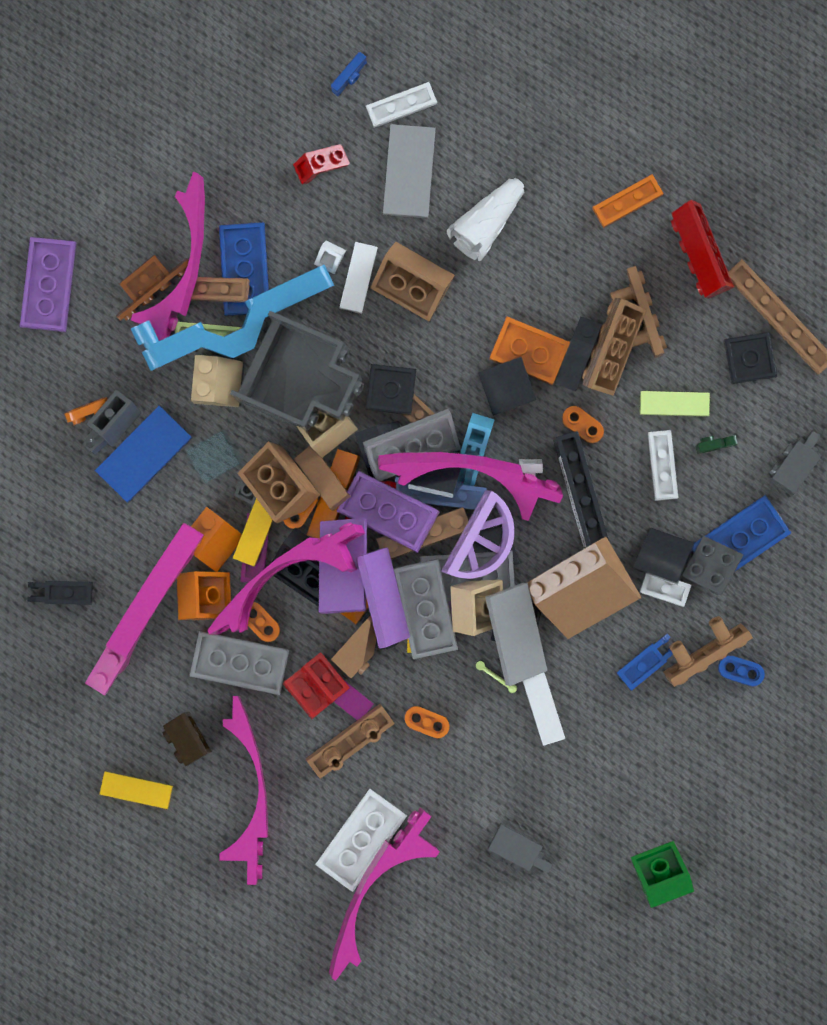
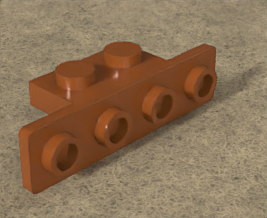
M155 255L150 257L119 283L133 302L119 312L116 317L120 321L123 318L125 320L130 319L132 314L136 313L135 308L140 304L143 306L147 305L154 298L152 294L157 290L162 292L172 284L170 280L174 276H182L186 271L189 260L185 258L168 272Z

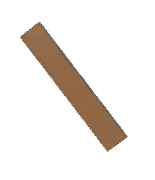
M743 260L738 262L728 272L733 285L819 375L827 368V349Z

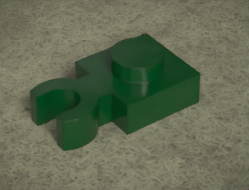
M736 435L715 440L714 436L701 438V443H698L695 447L697 454L736 446L738 443Z

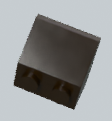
M184 712L163 725L165 731L162 733L168 744L173 743L177 750L174 752V755L179 764L184 763L185 766H188L212 752L190 712Z

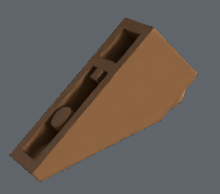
M371 616L331 659L350 678L357 672L362 675L370 666L368 661L374 655L377 638Z

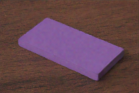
M30 237L20 320L21 328L66 332L76 251L75 241Z
M358 471L347 491L351 497L337 509L338 513L350 519L365 518L367 520V528L417 553L440 513L437 509Z
M365 518L320 521V538L330 533L334 535L340 531L339 528L347 523L362 525L365 531L364 535L346 544L357 567V570L354 572H342L330 564L319 561V613L321 614L366 611V594L357 562L358 556L367 554V520Z
M388 547L358 556L357 562L379 649L410 638Z

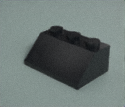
M294 528L283 541L272 562L309 537L297 528ZM308 560L298 562L283 568L273 575L319 607V561Z

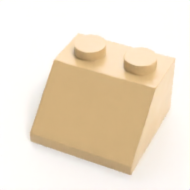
M195 355L191 401L194 404L239 407L240 402L230 393L232 390L236 392L240 390L243 362L218 356Z
M318 411L319 418L314 427L311 426L309 431L298 426L297 428L309 445L323 458L358 430L349 417L346 416L344 421H341Z
M502 580L466 581L451 586L453 632L475 636L493 629L485 597L502 591Z

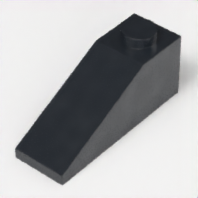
M580 316L554 384L576 392L602 324Z

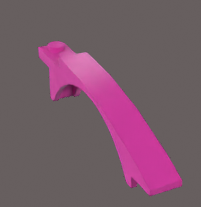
M193 172L186 193L177 191L175 198L186 214L191 231V253L186 271L176 288L164 300L147 310L132 314L131 321L138 324L150 320L159 341L169 337L171 331L175 330L178 323L177 314L187 315L198 277L204 239L205 193L204 178L196 172Z
M445 452L394 453L379 455L378 457L379 469L400 476L398 484L406 485L422 474L442 468L459 467L483 472L495 478L509 490L518 504L522 519L527 521L530 519L538 497L560 503L563 497L561 487L557 482L540 480L532 474L526 473L523 475L521 465L488 457Z
M183 523L124 614L85 684L104 696L108 693L118 674L123 672L128 666L132 652L156 608L176 578L192 559L194 551L204 536L202 533Z
M347 523L339 528L340 531L334 535L330 533L320 539L309 537L278 557L247 583L225 607L207 630L209 635H220L229 629L232 632L239 630L240 633L248 630L250 611L259 591L273 575L289 565L302 561L317 560L330 564L342 572L348 571L352 573L357 570L346 544L365 534L362 525Z
M233 696L232 719H223V727L232 732L248 750L257 771L259 791L256 810L249 826L234 844L220 853L219 860L247 861V885H257L258 879H262L263 865H258L259 856H263V841H259V838L268 837L267 794L260 754L248 715L240 696Z
M421 807L418 811L415 810L411 813L407 820L408 825L404 830L401 829L396 834L393 845L386 840L384 841L356 889L345 913L332 955L329 973L335 981L349 962L355 966H358L361 962L355 941V922L360 903L369 887L384 872L399 863L415 858L437 857L440 852L434 845L419 835L431 818Z

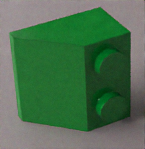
M674 841L630 857L651 908L694 892L690 874Z

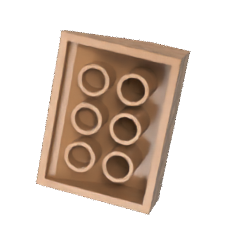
M615 298L610 303L607 310V320L599 331V341L591 352V362L589 367H586L583 372L582 385L614 396L646 309L621 298Z
M607 537L593 543L527 582L534 604L567 639L642 598Z

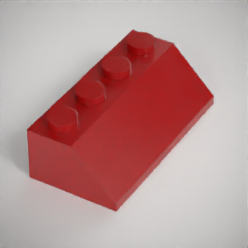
M693 200L686 202L671 213L673 217L671 224L674 231L680 234L682 240L679 241L683 253L688 254L690 259L687 262L691 273L697 276L699 282L696 283L700 295H704L705 298H712L733 289L734 285L701 204Z

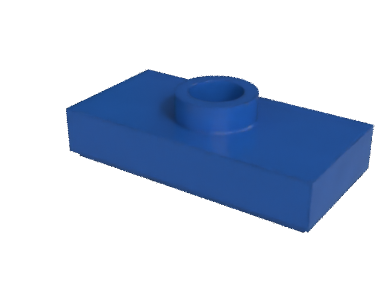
M358 52L331 84L332 92L336 96H339L348 84L353 85L360 76L359 71L367 63L364 54Z

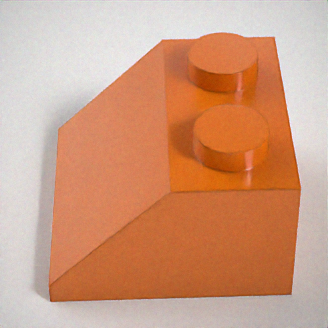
M206 507L191 526L204 535L194 551V556L215 572H218L237 548L242 534Z
M194 571L180 573L177 577L178 620L216 619L231 602L230 572Z

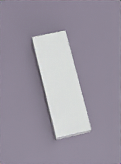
M427 82L366 105V109L375 128L437 104L430 83Z
M355 242L340 309L362 314L378 247Z
M671 430L648 432L655 501L678 499Z
M545 673L524 680L525 691L543 746L565 739Z

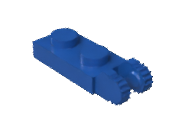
M665 634L654 644L649 645L616 672L630 691L667 662L666 660L673 655L670 648L663 656L657 649L669 641L670 636L668 634Z

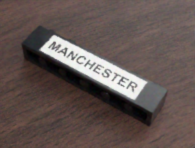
M576 431L557 436L553 442L582 545L585 549L604 537L608 539L579 433Z

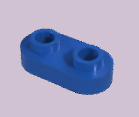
M726 656L718 664V671L722 677L748 686L759 685L765 676L764 670L759 664L735 656ZM728 663H731L734 666V669L731 672H728L726 670V665ZM750 670H753L756 673V676L753 679H750L748 677V672Z

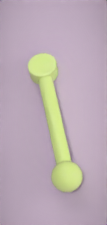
M479 661L476 663L478 670L485 671L508 688L510 693L517 691L515 684L512 686L506 685L505 680L485 667L484 662Z

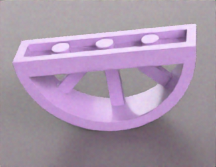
M485 490L441 572L459 578H478L493 572L507 558L514 540V522L508 506L496 493ZM493 506H495L500 517L486 521ZM502 524L500 546L478 535L480 530ZM474 541L495 552V555L481 567H478L473 548ZM468 556L471 570L458 571L464 559Z

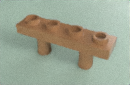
M636 266L628 268L629 287L611 292L612 302L615 298H621L626 301L634 300L637 306L646 309L642 320L644 324L643 330L638 331L632 347L648 343L651 346L654 358L663 356V349L667 347L663 335L659 336L656 329L660 327L656 314H651L649 308L653 304L649 292L645 293L642 286L645 284L642 271L638 272Z
M720 616L712 618L709 621V625L716 639L691 655L688 654L681 641L672 643L669 648L678 663L663 671L664 675L674 687L684 684L689 677L703 672L710 664L724 659L734 649L746 645L747 641L753 638L749 630L740 623L728 631Z
M379 704L308 756L306 761L321 779L331 770L341 769L346 759L369 742H377L381 738V734L395 723L382 705Z

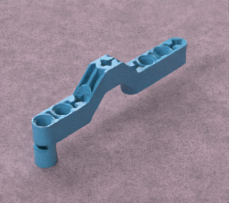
M324 264L246 300L248 312L242 328L224 337L206 331L201 322L160 341L150 320L131 328V331L138 346L144 344L146 350L142 351V354L150 371L199 348L207 349L228 358H235L254 349L264 319L268 316L269 311L276 313L332 287L334 284Z

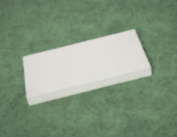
M369 789L315 865L353 892L384 841H390L407 815Z

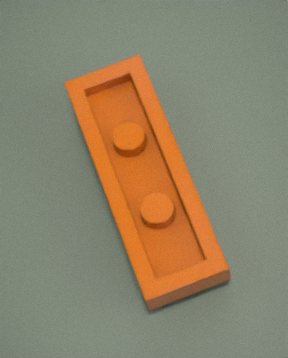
M652 174L593 206L592 209L602 227L605 228L658 199L664 193Z

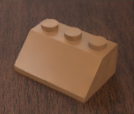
M395 242L385 254L370 288L423 319L430 321L455 275Z
M269 441L238 472V475L275 523L305 511L320 496L282 446Z

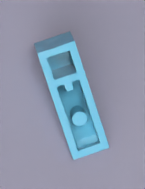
M472 413L460 454L484 456L494 419ZM466 468L463 485L474 486L479 471Z

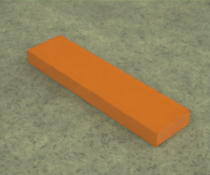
M337 449L331 470L346 491H348L360 456ZM320 496L307 536L320 539V521L338 520L340 513L337 512L339 506L332 511Z

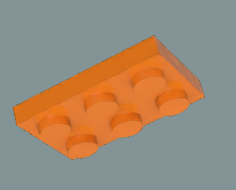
M507 316L489 360L502 364L522 357L528 376L553 385L570 342Z

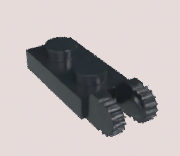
M28 582V587L31 589L45 588V597L31 595L27 597V602L92 605L93 582Z

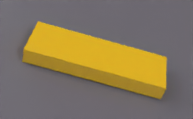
M257 498L233 556V559L254 567L273 523V519Z
M105 771L100 795L168 809L173 786Z

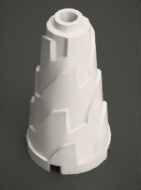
M517 178L508 179L455 221L447 229L449 239L453 236L457 239L453 244L466 256L473 260H476L478 257V261H481L503 229L517 202L524 194L523 183Z

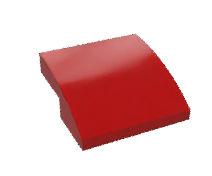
M321 652L283 682L286 689L311 719L350 689Z

